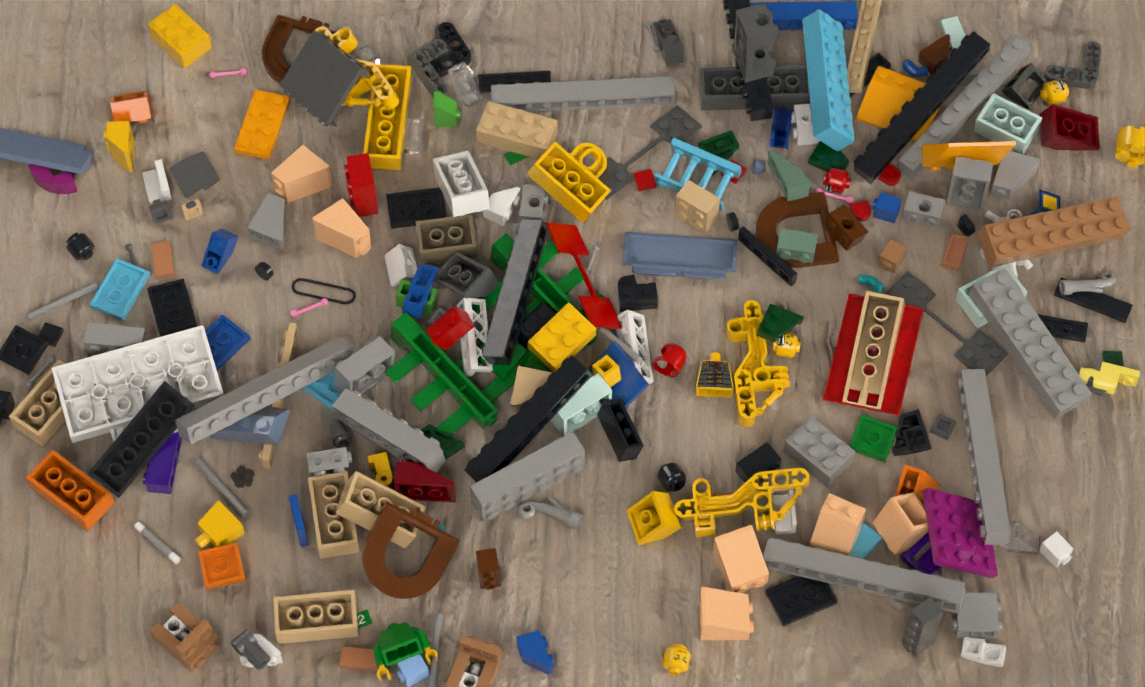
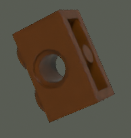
M845 205L830 212L822 223L846 251L862 242L869 232Z
M496 548L476 551L480 589H495L497 586H500Z

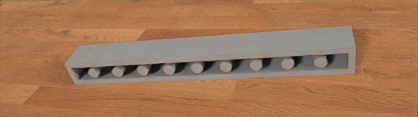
M1015 34L899 159L898 170L911 180H914L925 168L922 167V145L948 143L1029 55L1030 43Z
M673 76L491 85L492 102L527 112L674 105L675 101Z
M338 337L176 419L179 436L192 445L335 371V366L339 361L347 359L354 352L352 344Z
M985 369L961 370L960 378H957V388L961 389L959 402L964 408L962 409V421H966L964 435L969 440L967 442V453L971 454L969 468L974 473L972 475V486L976 487L974 501L979 506L977 508V519L981 520L979 527L980 537L984 538V545L1009 544L1011 530Z
M769 538L763 554L767 569L920 604L931 597L941 610L958 614L960 613L965 595L966 583L957 579L942 578L939 575H929L918 570L903 569L897 565L890 566L879 561L864 560L858 556L851 557L840 552L825 551L819 547L812 548L801 543L786 542L780 538Z

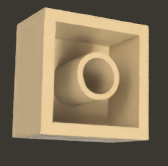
M688 180L676 195L675 216L679 220L691 224L696 230L707 233L718 218L720 198Z

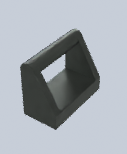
M1030 63L1020 68L1002 92L1006 97L1029 109L1040 96L1044 83L1048 81ZM1030 78L1037 82L1039 86L1026 99L1018 89Z

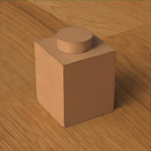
M890 239L879 256L878 265L886 271L895 273L906 257L907 247Z

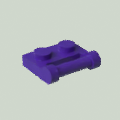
M927 532L908 552L905 551L900 557L913 570L933 575L942 566L934 565L931 547L917 561L913 559L927 542L930 543L929 532Z

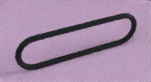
M305 278L296 279L291 287L293 292L298 295L321 300L325 297L298 292L295 290L294 285L298 281H305L350 291L353 294V298L348 302L326 298L328 301L340 304H350L356 297L355 292L350 288Z

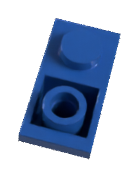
M223 228L212 232L201 266L218 274L232 255L238 236Z
M540 630L517 636L516 644L522 662L548 675L552 674V666L555 665L552 654L547 653V639L545 636H541Z

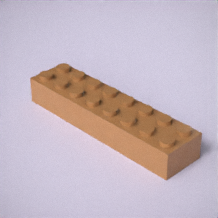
M1117 196L987 224L977 232V236L988 267L991 268L1004 265L1005 263L1010 264L1122 239L1131 229Z

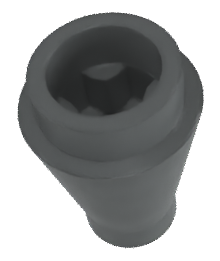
M339 419L331 421L333 445L337 448L348 447L351 444V435Z

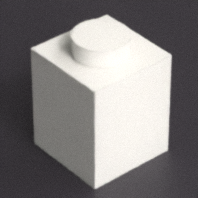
M1055 532L1042 543L1039 551L1056 568L1060 564L1065 565L1071 560L1073 547L1058 532Z

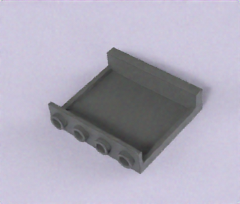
M313 30L281 81L280 86L285 90L284 93L296 99L295 102L298 105L306 107L310 115L317 116L319 118L318 121L322 125L336 127L337 124L332 121L359 77L367 78L370 71L325 34Z

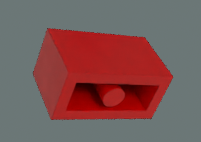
M453 306L428 327L426 331L434 345L447 350L475 326L466 311Z

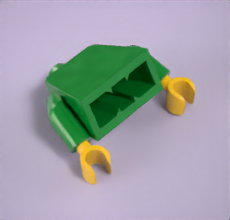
M403 622L401 624L391 623L388 629L380 632V639L373 648L376 666L379 667L377 676L381 682H383V674H387L388 679L391 680V674L385 668V665L388 667L424 653L423 650L426 652L425 658L428 664H431L430 656H435L438 661L437 652L430 648L431 644L423 630L410 627L407 622Z

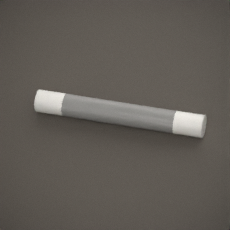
M137 522L134 525L137 531L173 563L178 564L181 558L142 523Z

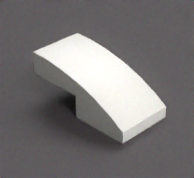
M964 637L961 657L982 664L1003 667L1006 646L985 643V639Z

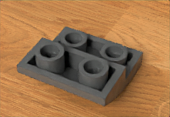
M203 151L191 155L169 168L183 196L187 199L200 189L206 191L220 181Z

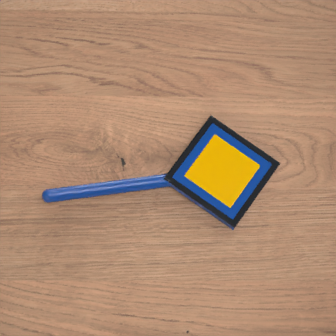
M1039 190V208L1026 216L1040 211L1047 212L1060 209V196Z

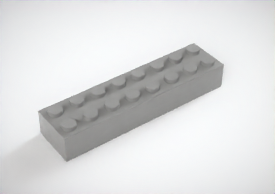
M1006 268L974 284L969 295L1052 417L1057 419L1086 402L1092 393Z

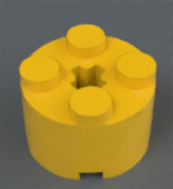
M1126 126L1117 133L1115 158L1127 164L1129 168H1136L1138 165L1145 164V127L1140 126V129H1135L1134 126Z

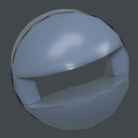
M754 159L752 173L763 174L766 169H763V166H766L765 162Z

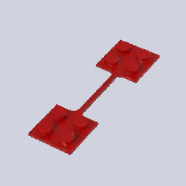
M546 222L558 252L568 253L574 257L589 290L590 296H578L589 322L594 327L622 329L610 299L595 295V291L578 256H588L589 253L577 226Z

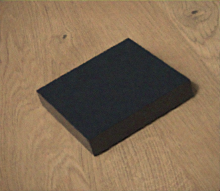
M15 325L0 349V361L30 375L49 342Z

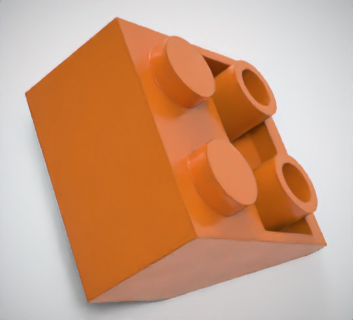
M904 465L895 496L914 492L925 508L922 491L927 488L939 491L940 484L924 470Z

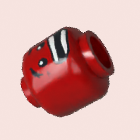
M831 168L825 173L823 185H825L827 191L842 194L845 188L849 189L851 178H848L846 170Z

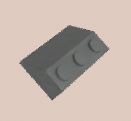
M457 251L441 267L435 280L439 285L464 298L488 296L500 283L488 267Z

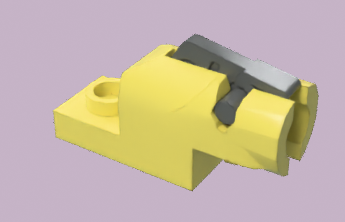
M1102 362L1099 371H1096L1094 368L1080 367L1079 376L1090 392L1102 396L1104 393L1114 394L1118 382L1125 386L1136 387L1140 371Z

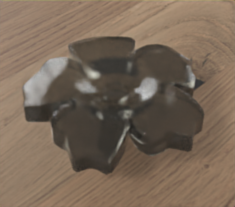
M239 466L236 472H232L230 475L232 481L235 482L234 486L237 488H243L244 484L247 487L251 486L255 476L254 471L246 470L245 466Z

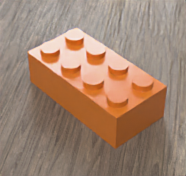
M54 450L26 477L28 485L33 491L86 531H89L115 503L111 492Z

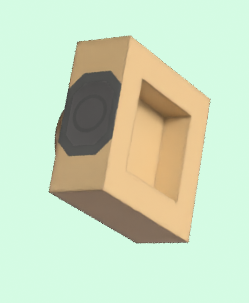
M199 199L190 200L181 205L186 221L203 214Z

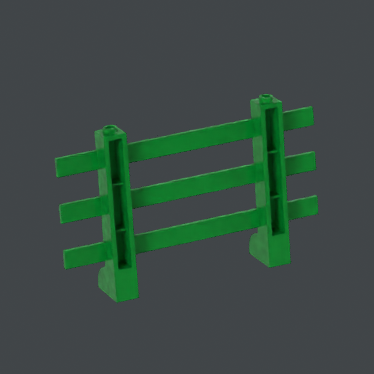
M507 233L492 244L490 260L493 264L502 270L507 268V262L510 260L512 245L515 243ZM552 241L544 245L531 295L535 300L527 306L524 319L543 302L556 314L567 303H570L588 320L584 309L580 311L566 296L584 281L577 267L557 283H554L541 270L544 265L559 254ZM500 280V283L488 296L478 298L485 299L486 311L497 304V297L502 288V280ZM472 304V310L477 314L480 313V305ZM405 312L391 324L390 338L399 347L407 348L410 352L385 371V374L396 384L422 364L433 375L435 380L410 399V401L421 412L447 391L461 407L436 428L451 436L472 418L482 429L486 426L491 427L498 420V410L492 402L515 384L518 366L521 365L525 356L504 381L498 377L480 391L464 374L462 359L454 364L440 349L441 347L434 345L424 330ZM595 327L596 336L588 343L589 346L597 340L599 330L597 327ZM480 343L478 347L480 348L484 343Z

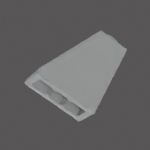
M1010 151L1000 161L990 195L1001 199H1010L1037 172L1040 159Z
M267 193L248 226L249 237L283 250L285 248L286 227L285 199L280 195Z

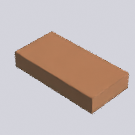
M951 232L941 267L959 271L969 237Z
M170 241L152 243L151 249L156 279L175 276Z
M342 647L340 668L369 671L379 670V667L376 666L373 649Z

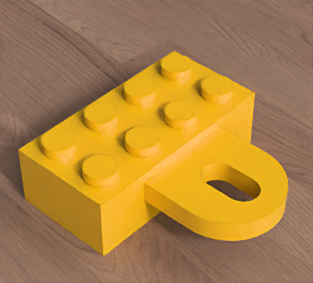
M554 142L527 173L532 180L582 223L585 222L611 192L598 179L607 167V158L598 146L591 143H582L569 154L558 143ZM589 154L593 155L595 163L590 167L585 166L582 162L584 157Z

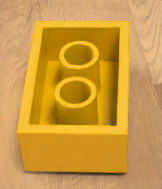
M176 4L147 24L150 36L183 68L188 67L212 49L210 35Z
M567 303L528 341V349L552 372H556L561 367L564 359L571 355L575 356L596 336V328L570 303Z

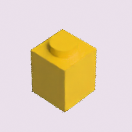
M608 355L592 365L594 376L599 373L609 387H612L621 380L619 366Z

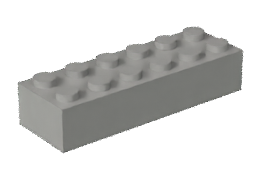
M345 388L332 405L342 424L402 461L410 460L417 462L436 473L446 461L443 450L439 446L440 443L432 437L429 439L418 428L412 429L409 427L405 420L394 418L390 411L387 409L381 410L370 399L368 401L363 399L362 395L356 390L350 391Z
M571 432L471 485V504L482 521L491 520L498 513L512 509L515 504L529 500L535 493L544 492L550 485L564 481L567 476L573 473L581 472L585 467V449L574 432Z

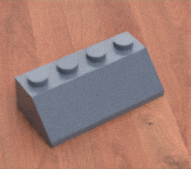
M264 407L210 435V437L279 445L290 410Z

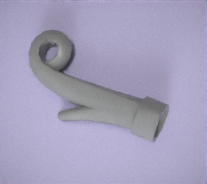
M1104 272L1096 280H1061L1059 289L1061 295H1071L1074 292L1102 293V288L1112 286L1116 283L1117 279L1114 274Z
M549 497L552 505L539 501H525L520 504L517 510L522 518L532 517L535 510L568 524L569 527L574 529L580 527L583 519L582 514L565 509L552 497Z

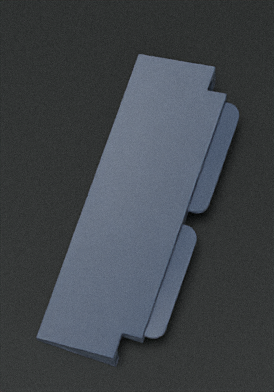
M0 128V158L78 174L91 169L93 151L86 150L87 145Z
M625 232L623 265H632V273L726 279V272L736 273L738 240Z

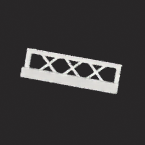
M463 298L457 304V308L466 311L473 324L477 320L482 325L481 332L474 327L460 339L464 374L471 377L475 372H492V364H489L487 361L486 366H478L477 358L479 356L484 360L485 358L482 356V350L476 345L475 341L479 338L485 345L487 340L488 321L485 299ZM472 304L480 305L479 314L472 310Z
M626 310L617 316L622 326V329H616L617 338L638 355L639 352L643 355L644 361L642 360L639 364L629 356L628 358L640 373L641 368L646 373V376H643L648 384H651L654 381L644 315ZM634 319L638 320L639 327L634 322ZM636 334L641 339V343L638 341Z

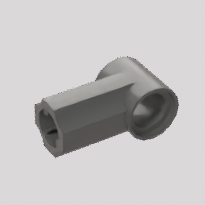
M248 629L244 630L230 642L235 651L240 656H244L257 671L267 666L271 660L270 656L260 647L258 641Z

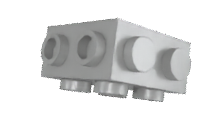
M346 447L307 453L309 473H314V476L326 475V471L334 470V473L346 472L345 468H349V463H353L351 451H347Z
M965 590L960 613H955V618H952V631H956V638H997L999 631H1002V619L998 618V612H1001V601L997 600V593H991L990 591L971 593Z

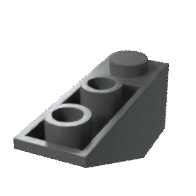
M661 19L658 22H653L662 58L666 66L684 63L682 42L671 20Z

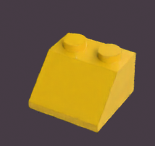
M107 122V129L103 130L107 150H110L114 160L129 172H133L134 137L130 122Z
M652 491L626 510L638 545L668 538L681 528L669 493Z

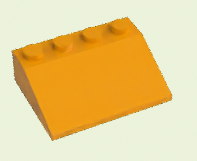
M878 66L856 119L880 129L887 128L892 117L895 114L899 115L902 111V106L907 101L910 102L914 98L913 95L918 88L922 89L926 83ZM943 104L913 136L912 141L916 142L934 123Z
M1015 141L922 145V167H930V171H939L941 167H946V170H953L956 156L968 157L974 160H985L993 163V165H998L1016 143Z

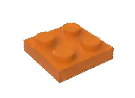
M237 542L198 551L206 590L246 581Z

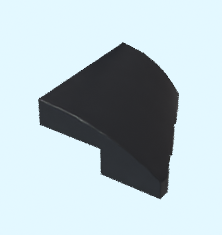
M919 409L900 415L899 429L895 436L896 444L892 450L893 455H909L932 449Z

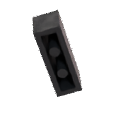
M622 399L604 401L597 416L618 461L636 459L644 445Z

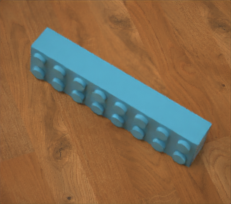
M818 9L802 19L813 136L832 149L839 151L854 143L853 116L850 105L843 26L840 22Z

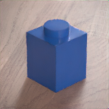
M880 192L879 198H875L872 205L874 210L873 217L895 224L902 199Z

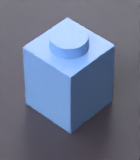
M420 654L397 663L398 671H396L400 682H405L407 687L429 677V670Z

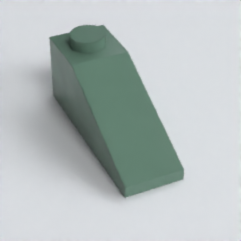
M769 150L768 165L787 201L809 196L811 182L809 177L805 176L803 170L773 150Z

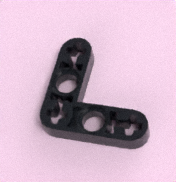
M443 22L438 26L439 37L446 43L450 53L430 62L440 78L469 65L471 62L470 50L454 25L450 22ZM446 29L447 31H449L450 36L448 37L447 32L443 30ZM453 41H457L460 43L456 47L450 45V43ZM460 51L462 55L466 57L465 59L463 57H460ZM446 61L452 63L450 67H444L442 64ZM425 71L426 76L430 78V75Z

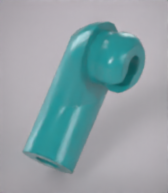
M860 274L859 284L873 286L872 292L882 293V288H884L882 282L874 276Z

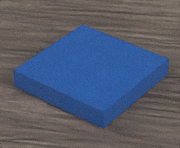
M290 495L289 501L301 547L308 546L297 495Z

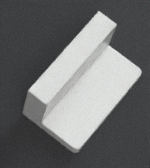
M162 159L155 161L156 169L142 173L150 204H153L152 201L160 199L161 202L172 199Z
M398 244L384 256L392 287L399 285L401 279L411 282L417 271L413 248Z
M789 490L787 495H772L774 511H779L786 501L794 496L793 490ZM795 504L782 521L775 522V534L795 533L797 526Z

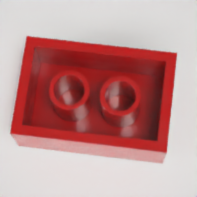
M369 153L346 157L347 164L344 165L351 208L358 217L379 214Z

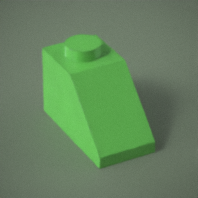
M434 91L435 127H457V120H461V109H457V101L438 91Z

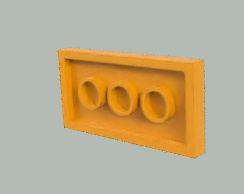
M255 89L234 147L235 153L267 160L271 159L291 101L290 96Z

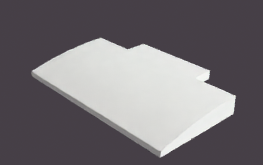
M203 325L52 367L72 443L110 432L114 442L164 381L195 405L194 408L201 407L224 395Z

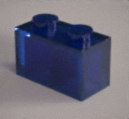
M774 108L770 147L788 149L792 110Z

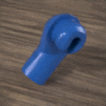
M910 60L903 62V70L909 76H928L927 67L918 68Z

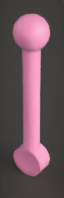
M241 68L238 71H227L217 73L211 71L209 73V77L215 78L216 76L240 74L242 76H245L247 74V70L245 68Z
M821 188L816 189V192H824L826 196L846 201L847 204L853 203V197L851 196L846 198L825 192Z
M323 298L321 302L301 310H292L291 316L297 318L303 312L321 305L326 306L328 300Z

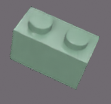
M780 228L776 255L785 260L793 259L803 263H813L818 234Z

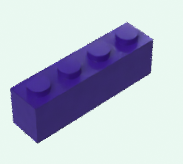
M179 432L173 433L147 464L148 471L144 473L143 484L146 485L148 492L171 494L182 443Z

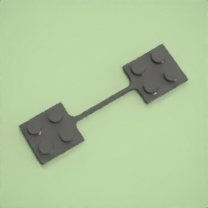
M678 105L654 122L650 127L659 134V138L625 164L621 165L611 157L607 158V167L598 178L611 190L605 199L608 200L634 180V177L625 168L662 140H666L670 144L673 138L685 141L702 128V125Z
M908 271L885 293L886 295L904 298L905 305L924 308V311L963 342V346L954 354V357L969 369H985L987 376L1008 355L1006 350L980 329L971 338L965 339L927 308V304L936 294Z

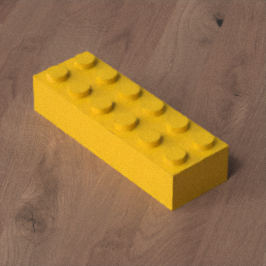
M376 64L396 93L399 103L393 109H386L383 104L379 106L369 105L363 154L369 153L372 169L401 171L412 86L411 66ZM371 90L370 100H374L375 98H377V96L374 93V91Z

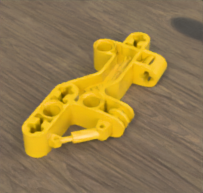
M324 26L315 30L325 34L347 53L353 51L358 45L356 37L349 28H342L333 35ZM355 59L367 68L370 74L367 78L359 77L342 106L347 104L350 107L354 105L368 106L369 104L379 106L383 104L386 109L395 108L399 103V99L376 64ZM369 90H373L377 96L374 100L359 98Z
M749 300L744 304L743 318H733L728 321L726 337L729 341L746 342L748 354L735 372L733 383L738 422L743 427L754 425L756 416H761L763 410L766 407H770L783 394V389L790 386L789 375L787 374L788 368L786 366L765 365L767 358L766 339L756 336L764 315H762L760 304L755 300ZM758 378H764L765 380L760 381ZM774 390L763 402L764 405L756 408L754 392Z
M804 468L758 472L733 494L714 497L709 482L706 479L699 478L692 485L693 499L678 501L675 504L674 510L681 520H694L696 537L716 536V517L740 515L748 508L754 509L757 531H760V528L768 530V527L775 530V522L784 519L785 515L796 503V498L803 494L802 489L809 486L810 476ZM800 474H803V482H799L797 479ZM789 475H791L792 478H793V479H792L793 484H790L791 481H790ZM779 476L786 477V482L782 485L776 483V479ZM769 477H772L771 480H772L773 486H771L770 483H769V481H770ZM763 478L764 483L763 486L760 487L758 482H760V479ZM702 484L707 485V490L704 493L697 492L698 486ZM796 490L794 496L789 498L779 511H774L772 499L774 492ZM763 497L768 499L766 506L758 505L759 499ZM692 505H694L695 514L692 510H686V514H682L680 511L683 510V506H686L687 509H693ZM770 511V515L763 513L762 516H759V512Z

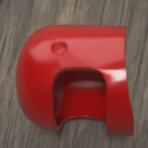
M667 343L661 348L662 356L655 358L652 367L667 377H676L686 362L687 354L680 345ZM662 360L668 363L666 367L662 369L658 366L656 361Z

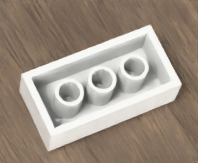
M469 151L433 159L435 178L453 217L490 209L488 189Z

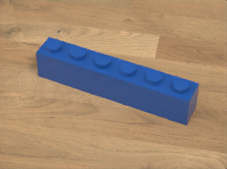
M856 1L750 2L751 6L765 3L767 9H770L772 12L773 24L778 26V30H803L802 19L818 9L840 22L845 30L856 29L857 26Z

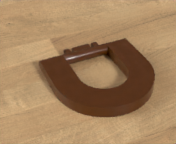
M277 15L262 47L263 64L272 79L281 83L291 65L283 60L282 52L293 30L297 29L312 33L313 30L322 27V21L309 18L307 21L305 16H302L299 21ZM324 23L323 26L329 28L330 25L329 23ZM329 30L332 35L336 33V31Z
M809 193L807 197L787 201L786 197H781L770 202L758 217L756 237L776 254L779 239L776 233L778 224L786 218L820 214L821 222L823 223L829 214L825 193ZM822 224L826 243L816 244L813 263H803L793 259L782 260L791 268L838 263L839 257L835 243L837 240Z
M386 501L364 542L362 550L363 568L370 582L382 593L399 599L415 598L425 594L438 583L459 545L460 539L439 529L441 521L436 519L432 525L431 523L434 518L419 510L417 516H415L416 508L412 507L408 513ZM401 520L436 538L420 569L414 574L404 577L392 574L385 563V551Z

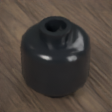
M76 232L66 241L68 243L66 249L76 260L84 259L86 261L94 254L92 251L95 245L85 233L79 234Z
M668 463L660 467L657 479L667 491L676 492L685 486L686 474L678 464Z

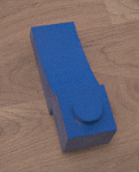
M420 263L404 300L403 314L407 312L411 317H422L438 275V267Z

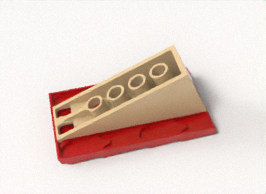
M866 291L865 296L849 293L823 400L900 416L924 308L905 305V300L901 297Z

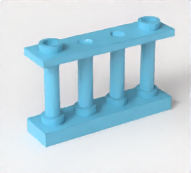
M673 138L670 145L674 154L664 174L655 173L654 177L658 186L665 189L668 187L679 192L690 179L696 165L702 163L706 165L707 169L698 186L705 189L714 171L719 170L723 172L724 176L714 194L721 198L730 178L735 177L739 179L742 172L741 166ZM684 155L691 161L680 182L670 179V176L680 157ZM720 200L719 210L723 211V201Z

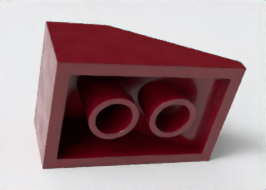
M1054 104L1040 113V117H1042L1040 125L1042 146L1055 150H1100L1098 117Z
M410 460L396 461L394 482L396 492L413 501L456 503L455 483L417 462Z

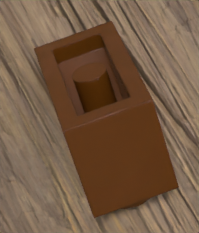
M946 34L920 51L918 62L923 67L928 68L930 75H934L942 61L946 62L948 59L949 34Z

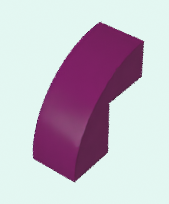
M28 165L32 178L44 190L56 194L78 192L71 172L67 171L52 176L48 167Z

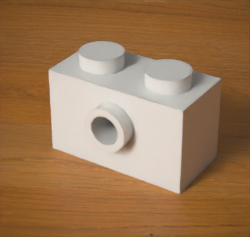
M794 105L793 112H790V122L794 123L792 135L793 139L797 141V146L818 144L820 140L813 136L811 105Z

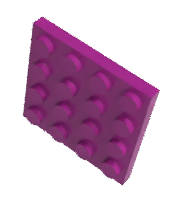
M930 488L923 490L934 565L992 579L997 577L993 545H984V538L980 537L979 527L981 520L977 519L978 503H975L972 499Z

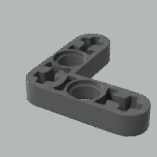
M440 38L434 39L408 56L410 66L432 97H434V91L444 95L447 93L446 85L430 64L431 61L447 51L446 43ZM425 50L428 51V53L430 54V57L427 56V54L425 53ZM425 71L430 75V78L426 76Z
M1090 41L1086 44L1083 53L1082 69L1050 65L1045 70V79L1048 82L1061 80L1071 87L1094 88L1098 80L1101 45L1095 41ZM1091 48L1095 51L1093 56H1090ZM1092 62L1095 64V67L1089 68L1086 63ZM1072 74L1076 78L1074 80H1069L1066 77V75ZM1088 74H1091V82L1087 81Z

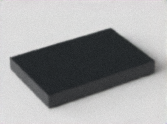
M440 187L386 194L391 229L416 226V221L446 218L443 194Z
M184 278L147 288L160 337L197 327Z
M800 576L765 590V594L783 627L836 605L838 602L828 583Z

